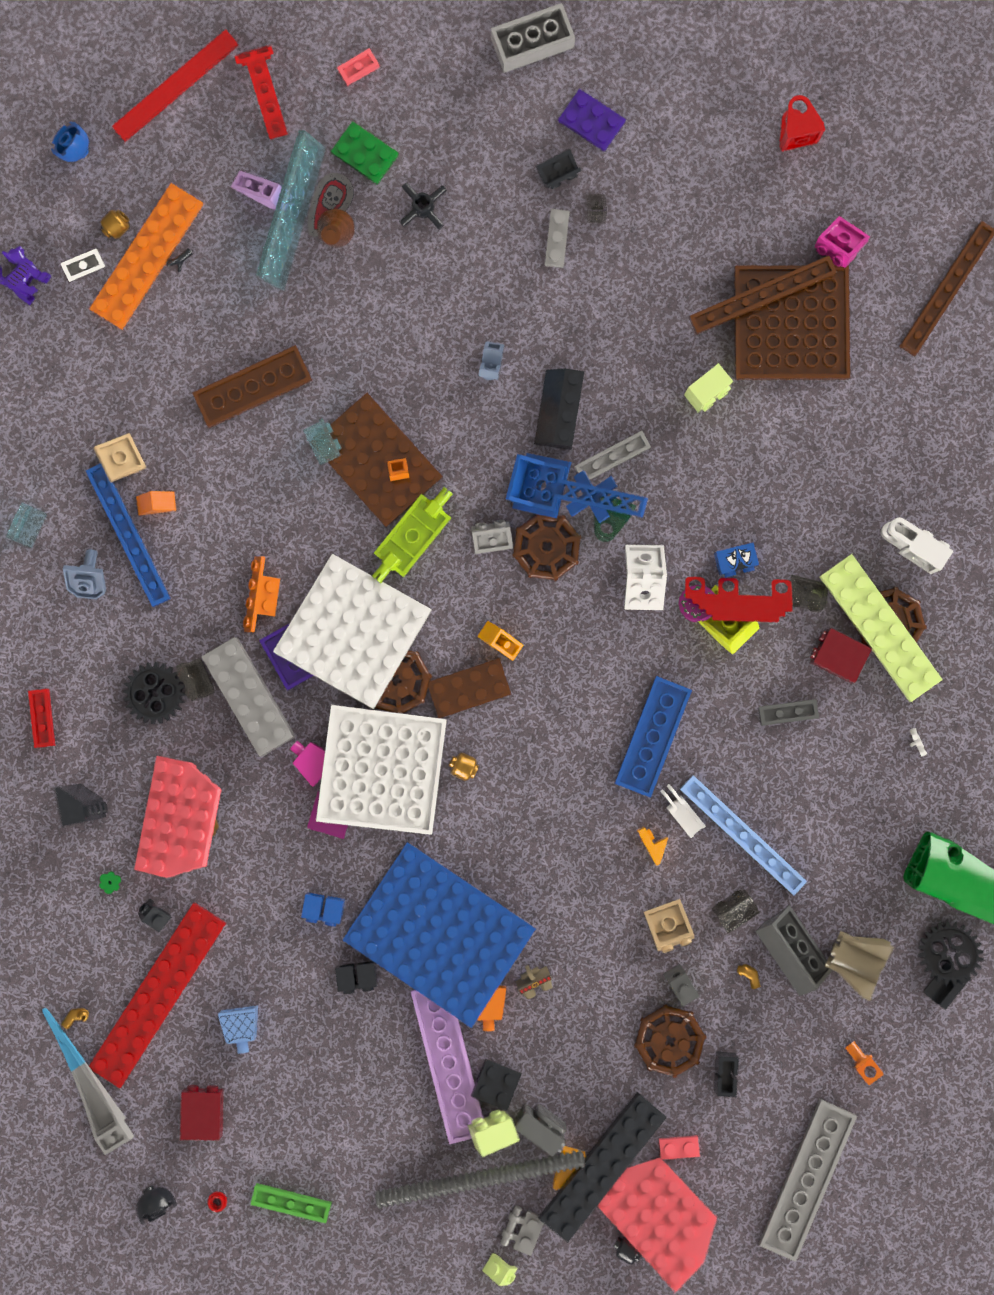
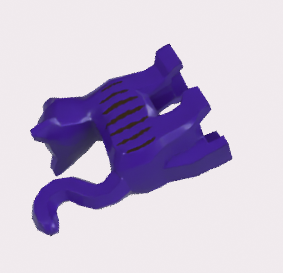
M20 246L11 248L8 252L2 251L1 253L8 261L17 266L6 277L2 276V267L0 266V284L8 287L15 292L18 298L31 305L35 300V297L32 295L38 289L28 285L33 279L47 284L51 279V275L47 272H40L36 265L25 257L24 249Z

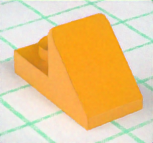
M645 827L638 829L637 832L656 866L659 865L668 837L653 843L652 840L655 838L650 829L646 830Z

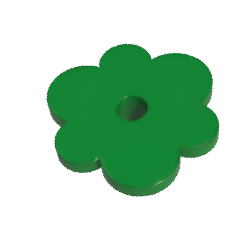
M114 872L102 874L99 887L104 889L106 894H111L119 890L121 877L115 875Z

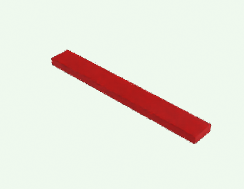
M225 29L112 125V128L126 142L239 46L237 41Z

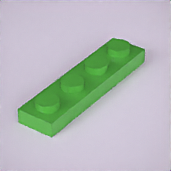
M256 1183L250 1205L326 1224L332 1202Z

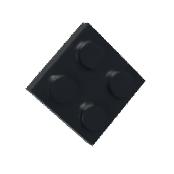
M485 1058L471 1097L508 1111L522 1073Z

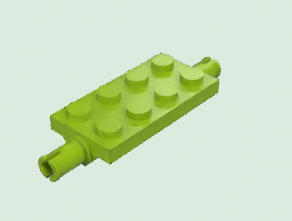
M443 487L434 500H429L422 494L374 552L382 560L380 567L372 574L374 579L378 578L377 581L382 583L391 570H395L403 578L451 520V517L442 508L453 495L450 491Z

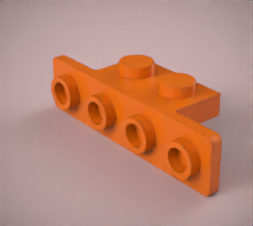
M256 556L251 564L253 572L248 584L250 593L246 600L247 613L243 620L244 632H255L257 614L275 617L280 579L263 576L265 557Z

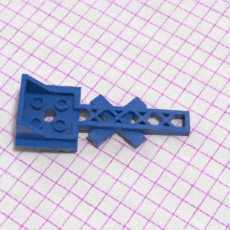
M526 453V456L517 454L506 495L507 500L514 502L513 509L557 519L561 501L564 500L571 502L566 508L572 517L590 506L599 523L610 517L607 510L643 518L648 498L614 491L613 489L618 486L612 476L597 486H593L583 470L574 476L576 482L567 481L571 462ZM546 482L545 489L541 491V485ZM565 485H567L570 491L563 495ZM581 490L583 495L578 497L576 493ZM619 496L623 503L614 507L612 500ZM636 500L640 501L638 512L632 511L629 505Z

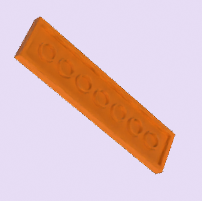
M170 183L89 309L123 330L204 205L203 202Z

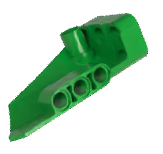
M929 831L925 832L904 872V881L915 890L945 901V903L953 908L994 924V869L952 840Z

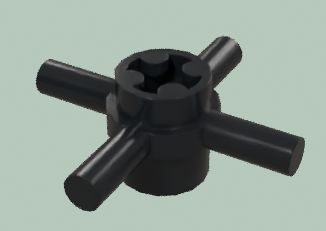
M407 182L403 184V190L413 201L411 204L412 211L399 221L402 227H405L415 217H428L438 230L442 229L444 224L433 211L434 201L447 191L446 188L441 185L429 196L424 192L417 194ZM419 203L422 205L428 204L424 209H420L418 206Z

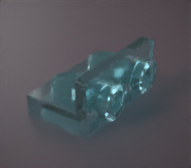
M323 418L319 419L320 422L303 430L320 465L341 456L339 450L342 449L337 438L333 440L330 434L333 432L329 421L324 422Z

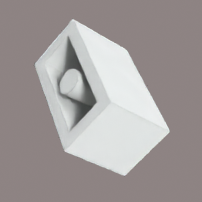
M97 249L61 263L69 282L105 267Z

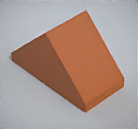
M150 491L136 496L138 515L176 511L174 492Z

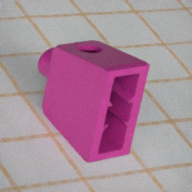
M296 741L290 748L298 756L293 764L309 784L314 787L322 778L325 749L313 742H310L305 747L299 741Z

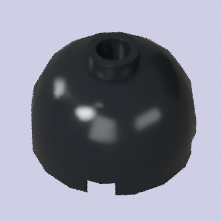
M150 1186L142 1191L143 1195L136 1204V1213L140 1224H145L144 1220L146 1219L152 1222L165 1215L166 1208L171 1205L175 1208L177 1202L168 1189Z

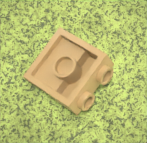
M680 899L644 912L657 951L662 950L663 953L672 951L674 949L673 946L677 944L686 946L692 943L691 939H694V933Z

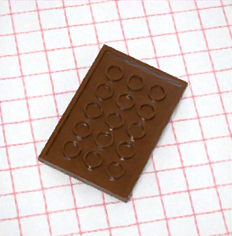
M368 393L363 395L310 442L385 527H388L414 504L421 494L424 495L443 478ZM406 458L409 478L390 481L387 461Z

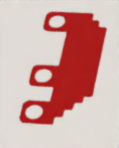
M687 577L685 579V598L692 599L693 604H699V609H705L707 615H712V620L779 622V617H785L786 612L793 611L792 583L789 580H773L771 583L772 596L739 595L738 580L735 578H720L718 580V594H705V579L703 577ZM692 580H698L702 586L699 590L695 591L689 587V583ZM725 581H731L734 583L735 588L727 592L722 588V584ZM778 583H785L788 586L787 592H777L776 585Z

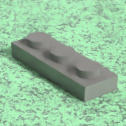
M551 209L545 266L564 268L570 213L568 210Z

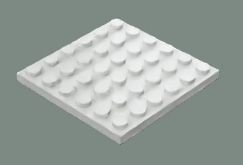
M332 554L273 652L374 709L432 610L384 582L379 583L377 578L374 579L368 573Z
M331 705L316 821L432 835L447 719Z

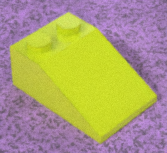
M715 585L711 590L718 594V586ZM712 617L706 621H698L732 655L759 629L758 622L712 620Z

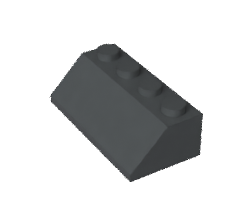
M790 905L765 921L756 930L759 938L799 996L817 990L833 971L825 967L827 959Z

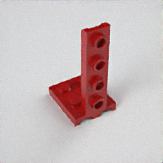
M272 44L234 56L236 64L241 63L242 67H248L270 139L288 135L266 60L271 59V55L274 54Z

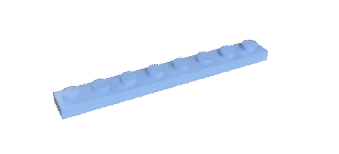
M694 775L680 788L690 800L792 895H795L807 882Z

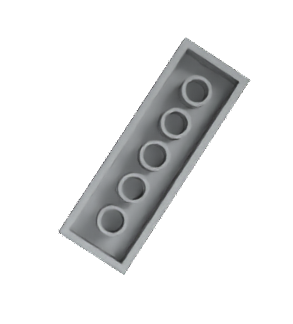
M234 637L202 656L203 661L259 757L267 755L296 737L238 638Z

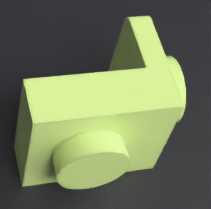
M492 1254L482 1271L496 1284L504 1286L513 1282L517 1268L509 1266L498 1255Z

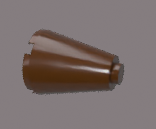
M341 209L325 211L317 222L319 238L330 247L339 248L347 245L354 236L353 219L347 212Z

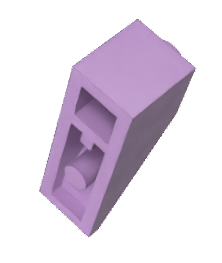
M239 171L231 185V188L279 212L284 211L291 198V195L280 184L243 171Z

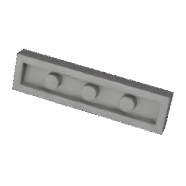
M640 431L575 466L577 473L584 470L589 480H592L645 452L651 446L643 431Z

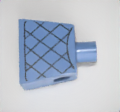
M258 1005L221 1010L218 1013L226 1043H236L238 1054L249 1052L248 1041H253L257 1037Z

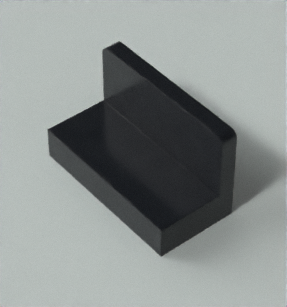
M945 963L941 969L944 971L950 970V964ZM935 976L923 990V993L946 1010L968 983L966 978H964V985L957 981L956 986H953L952 981H949L948 985L945 986L944 980L942 979L937 983L938 977Z

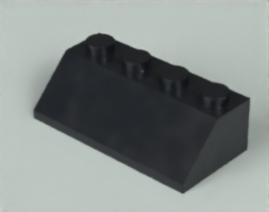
M567 368L546 370L534 444L572 450L584 371Z
M82 784L54 787L62 827L106 817L108 812L106 802H103L102 797Z

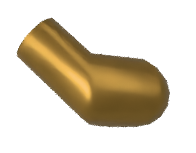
M748 964L737 967V973L740 976L744 975L749 978L751 989L761 987L758 972L755 968Z
M85 1008L71 1009L61 1025L69 1029L74 1021H86L89 1017L88 1010Z

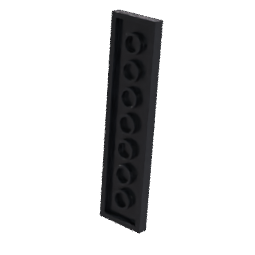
M637 1092L586 1155L585 1167L581 1168L580 1166L578 1169H575L540 1213L538 1219L568 1243L667 1117Z

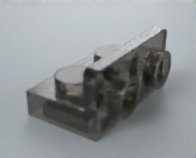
M791 575L789 581L792 583V606L809 609L813 612H822L827 603L828 588L820 581Z
M744 888L735 891L731 896L718 902L711 908L728 934L760 913L751 896Z

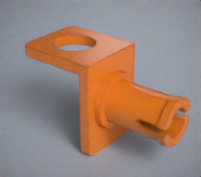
M855 1041L845 1048L856 1062L855 1069L868 1085H871L883 1076V1072L874 1062L872 1056L865 1055ZM872 1066L875 1068L876 1075L873 1078L865 1075L864 1070L866 1067Z

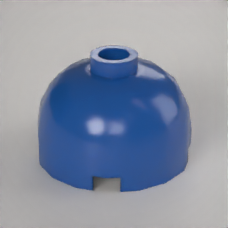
M69 122L71 125L68 127L62 126L56 133L52 141L55 147L54 149L51 148V151L64 161L75 162L87 156L89 138L77 123Z

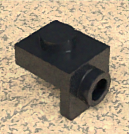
M152 899L143 903L138 912L141 922L158 932L172 918L169 913L156 906Z

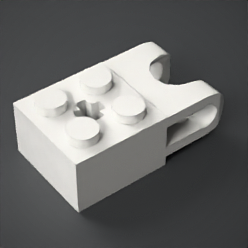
M896 518L886 523L881 529L882 537L899 548V554L930 574L941 571L953 553V550L949 548V544L942 540H936L931 532L927 530L922 531L903 518Z

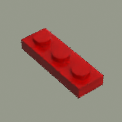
M49 689L28 691L34 748L56 746Z

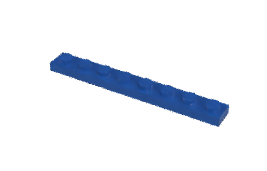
M101 463L86 470L152 607L170 600L171 598L114 482L110 483Z

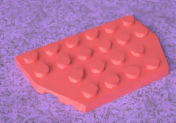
M156 756L134 870L171 878L181 873L206 867L221 788L212 783L208 776L203 775L193 763Z
M661 1158L627 1168L598 1204V1207L667 1284L677 1292L704 1263L717 1217Z

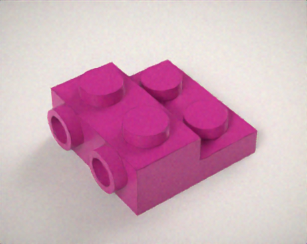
M839 216L818 237L815 248L820 255L830 256L836 266L846 268L856 257L860 249L868 242L870 236Z

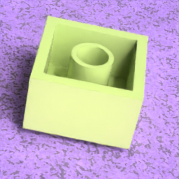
M718 363L690 385L684 396L698 413L702 409L705 412L714 405L713 403L716 401V398L721 400L728 394L733 380Z
M495 1110L489 1114L490 1116L476 1118L471 1121L472 1124L467 1125L474 1146L482 1157L519 1141L512 1119L504 1110Z

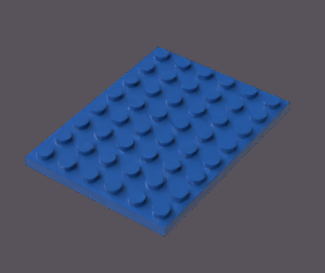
M407 842L343 938V941L472 1028L536 928Z

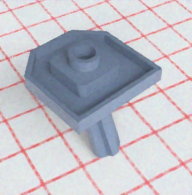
M93 549L86 551L84 564L80 565V567L67 565L63 567L66 588L78 598L98 599L106 592L103 569L95 568L98 553Z

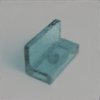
M21 502L6 538L32 548L47 514Z

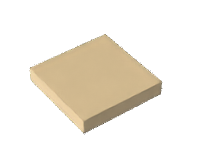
M130 433L94 447V451L110 483L146 468Z

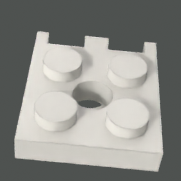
M626 545L627 580L625 609L663 610L667 578L664 546ZM642 591H649V592H650V593L645 594V595H644V594H641Z

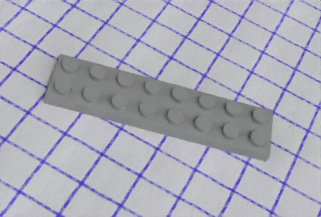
M819 1099L760 1238L759 1245L795 1262L797 1261L857 1118L856 1114Z

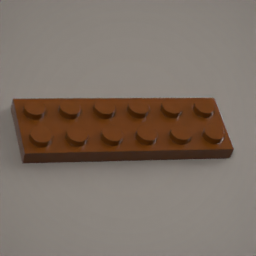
M295 345L203 387L192 394L208 428H211L312 381V378Z

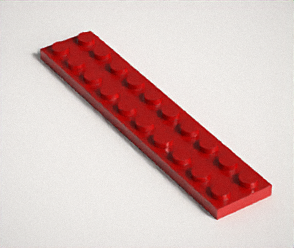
M194 902L90 1063L89 1067L92 1071L118 1088H122L227 924L225 921Z

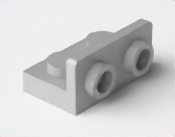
M497 520L491 524L482 522L471 527L475 554L513 549L509 521Z

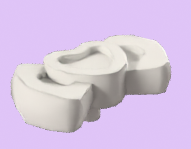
M916 728L911 729L910 733L914 742L910 743V746L916 745L921 757L927 755Z

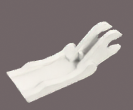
M668 784L667 787L676 800L672 802L666 792L661 790L660 792L670 803L666 808L689 837L692 838L695 833L706 826L682 796L679 797L670 784Z

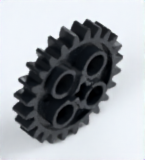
M149 662L146 664V668L143 665H139L140 671L133 670L135 676H128L131 682L124 683V685L129 687L128 690L123 691V693L128 694V697H125L123 700L130 702L126 708H133L130 713L131 715L138 713L137 720L144 717V723H147L149 719L151 724H155L156 720H158L159 724H162L163 718L170 721V714L177 716L175 710H182L179 703H185L181 696L187 695L182 692V689L186 688V686L180 685L184 679H177L179 672L172 673L173 667L170 666L166 669L165 663H162L160 667L158 662H154L153 667ZM153 674L156 677V682L150 685L148 678ZM164 678V679H165L164 683H162V684L160 685L161 680ZM167 685L172 687L170 695H166L164 692V688ZM157 689L156 693L158 696H153L151 691ZM140 691H144L146 695L143 701L138 699ZM157 701L162 705L161 710L158 712L154 709V703Z
M946 922L945 927L938 923L937 930L932 926V934L925 932L927 939L921 938L920 940L924 944L918 947L919 950L923 951L918 954V957L924 958L920 965L927 966L924 972H932L930 978L938 977L937 983L943 979L945 986L948 985L949 981H952L953 986H956L957 981L964 985V978L970 982L972 980L970 974L977 976V972L974 969L981 970L982 968L978 964V962L984 961L983 958L979 957L984 951L978 950L982 943H975L978 936L971 937V929L965 932V925H962L959 929L957 928V922L954 923L953 927H950L949 922ZM944 937L948 941L950 951L955 952L953 958L959 970H955L951 956L946 955L948 948L943 941ZM957 937L962 941V944L955 946L952 944L951 939ZM935 943L941 944L943 951H934L932 945ZM960 956L968 957L969 964H961L958 958ZM940 963H949L951 969L948 971L942 970Z

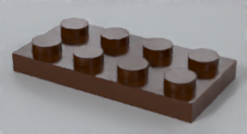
M500 658L429 681L428 684L439 719L512 695Z

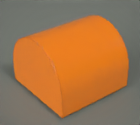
M406 458L387 461L390 481L409 478Z

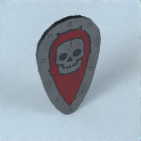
M330 173L319 182L308 215V232L312 237L318 236L317 222L325 211L341 209L346 212L352 203L354 188L351 181L345 175Z

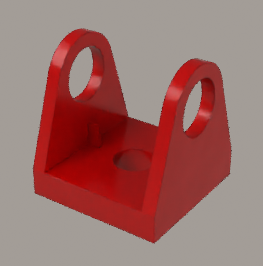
M803 95L794 96L789 101L788 109L782 116L780 133L781 152L817 144L825 131L824 122L810 100ZM795 101H803L807 106L806 112L802 114L801 111L793 109L792 104Z

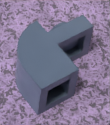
M486 341L478 376L486 380H498L504 351L503 344Z

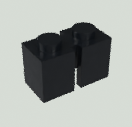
M367 961L356 965L358 983L356 982L354 963L337 965L335 974L338 992L343 991V994H351L355 992V989H362L363 992L374 990V987L378 985L376 963L374 961Z
M716 1051L715 1070L717 1073L714 1075V1092L717 1096L737 1097L738 1079L736 1076H738L739 1057L734 1052Z

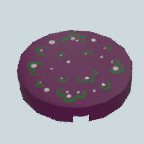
M694 585L690 588L696 591L699 590L702 585ZM705 586V594H715L710 588ZM685 590L682 592L678 605L685 619L697 622L701 620L706 621L712 617V615L706 614L705 609H699V604H693L692 599H686Z

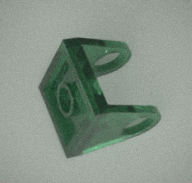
M617 498L612 500L614 507L623 503L622 500ZM629 504L632 511H635L636 505ZM607 510L610 517L601 523L594 517V534L596 538L602 542L613 540L632 515ZM603 523L610 524L613 532L610 534L604 533L600 525Z

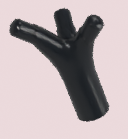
M187 248L177 257L168 259L166 265L169 267L177 264V271L181 272L183 262L193 253Z

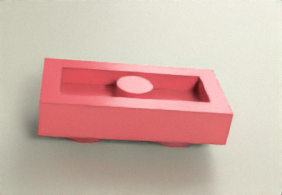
M367 49L338 66L337 69L346 85L349 86L378 69L379 63L371 50Z
M697 1135L659 1138L660 1158L662 1160L700 1157Z

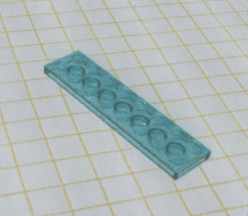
M305 130L298 131L256 276L280 290H284L326 150L321 143Z

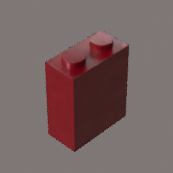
M832 628L826 631L823 630L818 639L821 641L818 648L815 647L810 654V658H812L810 663L851 684L856 683L872 648Z
M189 1085L181 1092L180 1140L219 1141L223 1136L224 1089H218L217 1085H209L207 1088H199V1085Z

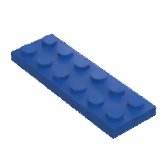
M655 676L614 784L651 798L691 695V689Z

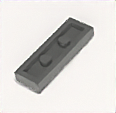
M816 699L758 707L761 726L819 718Z

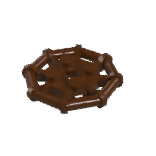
M535 514L519 528L516 527L512 557L518 561L529 578L535 577L558 581V578L579 564L578 556L580 539L582 537L568 522L565 515H558L556 519ZM543 521L555 522L557 524L556 527L550 528L543 526ZM538 523L539 528L532 534L527 532L528 529ZM563 526L571 537L565 538L559 531L560 527ZM523 537L529 539L528 548L522 550ZM543 542L552 543L550 551L542 549L544 546ZM567 543H572L571 556L565 554ZM529 554L534 560L535 564L532 567L523 557L524 555ZM563 558L568 561L556 570L555 564ZM539 565L550 566L551 572L540 571L537 568Z
M895 586L892 589L879 591L883 598L891 597V602L888 604L907 631L911 628L916 629L912 638L917 643L923 631L927 629L920 607V600L914 599ZM898 598L908 603L909 606L906 608L897 603ZM911 610L914 611L916 623H912L909 612ZM861 636V643L869 647L864 638Z
M408 650L405 657L410 658L407 663L401 662L393 676L399 675V679L402 682L394 686L393 681H390L374 709L403 714L421 703L424 704L432 674L427 670L418 651ZM414 662L421 675L415 676L410 667ZM416 680H422L417 694L413 691ZM410 694L415 698L404 705L401 704V699ZM385 697L396 700V706L383 703Z
M663 1004V1007L640 1019L641 1023L634 1048L638 1050L648 1071H655L677 1078V1075L695 1065H699L703 1044L707 1037L691 1010L685 1011ZM664 1015L665 1021L656 1026L651 1023ZM670 1015L683 1019L681 1023L670 1020ZM688 1022L695 1033L690 1036L684 1027ZM647 1028L652 1030L650 1041H644ZM667 1036L675 1037L674 1045L665 1044ZM690 1041H696L693 1055L688 1052ZM651 1046L656 1056L651 1059L645 1047ZM683 1056L689 1059L676 1067V1060ZM659 1059H662L667 1062L670 1061L671 1067L663 1066L657 1063Z

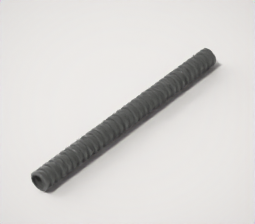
M580 1149L578 1152H566L565 1155L560 1153V1156L555 1154L554 1157L551 1155L548 1158L542 1157L541 1160L536 1158V1161L530 1159V1162L525 1160L522 1163L520 1161L518 1164L512 1163L511 1166L506 1164V1167L501 1165L500 1168L496 1166L494 1169L477 1170L476 1173L474 1171H471L470 1174L466 1172L464 1175H453L452 1178L447 1176V1179L441 1177V1180L436 1178L433 1181L431 1179L429 1182H418L417 1185L412 1183L411 1186L409 1184L405 1187L402 1185L399 1188L383 1189L382 1192L377 1190L375 1200L377 1207L381 1209L383 1206L400 1205L401 1202L406 1204V1201L411 1203L412 1200L416 1202L418 1199H429L430 1196L432 1198H435L436 1195L441 1197L442 1194L446 1196L448 1193H459L460 1190L462 1192H465V1189L471 1191V1188L476 1190L479 1187L481 1189L483 1186L489 1187L490 1184L495 1186V1183L497 1185H500L501 1182L506 1184L507 1181L511 1183L513 1180L518 1181L520 1178L524 1180L525 1177L530 1179L531 1176L536 1178L537 1175H548L550 1172L554 1174L555 1171L560 1173L561 1170L565 1172L567 1169H578L580 1166L584 1168L585 1158L583 1151Z

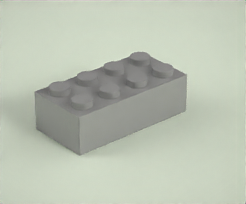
M562 3L491 28V40L504 73L572 49L575 44V36Z

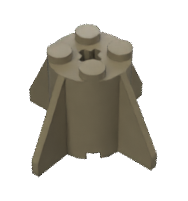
M840 931L836 939L839 943L834 942L830 951L831 956L828 957L825 967L838 972L862 998L870 1001L880 978L879 975L884 969L894 947L890 945L891 942L885 939L853 937Z

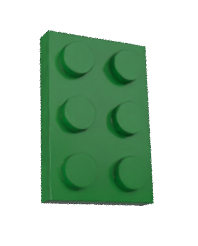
M353 121L331 150V154L376 185L379 184L399 155L397 151Z

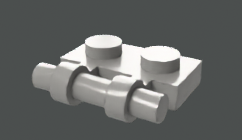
M515 1206L513 1212H510L508 1216L509 1222L506 1229H503L501 1234L503 1237L500 1243L508 1246L509 1241L514 1240L513 1249L531 1256L544 1223L538 1219L539 1214L527 1210L525 1217L520 1216L522 1208ZM516 1223L522 1224L518 1234L513 1232Z

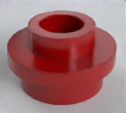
M213 1192L207 1201L209 1209L213 1212L224 1210L227 1205L225 1194ZM214 1199H220L221 1204H215Z

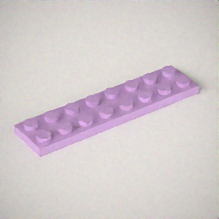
M411 990L449 1144L472 1139L467 1125L472 1124L471 1121L476 1118H483L479 1100L471 1097L475 1083L459 1020L418 991Z

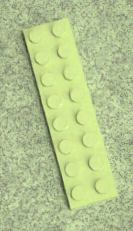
M852 554L820 576V579L869 647L872 648L874 654L909 702H912L943 680Z

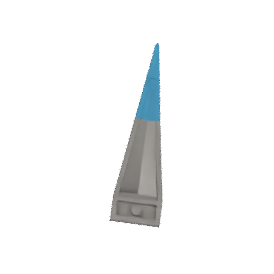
M44 1008L42 1012L59 1043L77 1085L94 1139L104 1155L131 1140L134 1135L124 1121L126 1118L52 1014L48 1009Z

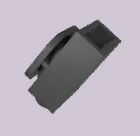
M525 1103L514 1118L515 1130L554 1157L556 1152L560 1153L565 1146L564 1134L567 1131L566 1123L540 1104L534 1110Z

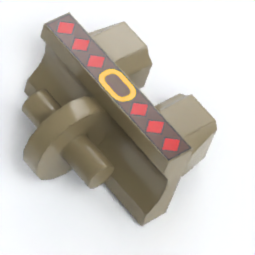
M529 965L525 966L527 972L521 974V978L515 981L520 995L523 994L526 999H531L536 995L534 988L541 986L543 991L552 988V978L547 966L541 969L538 966L530 969Z

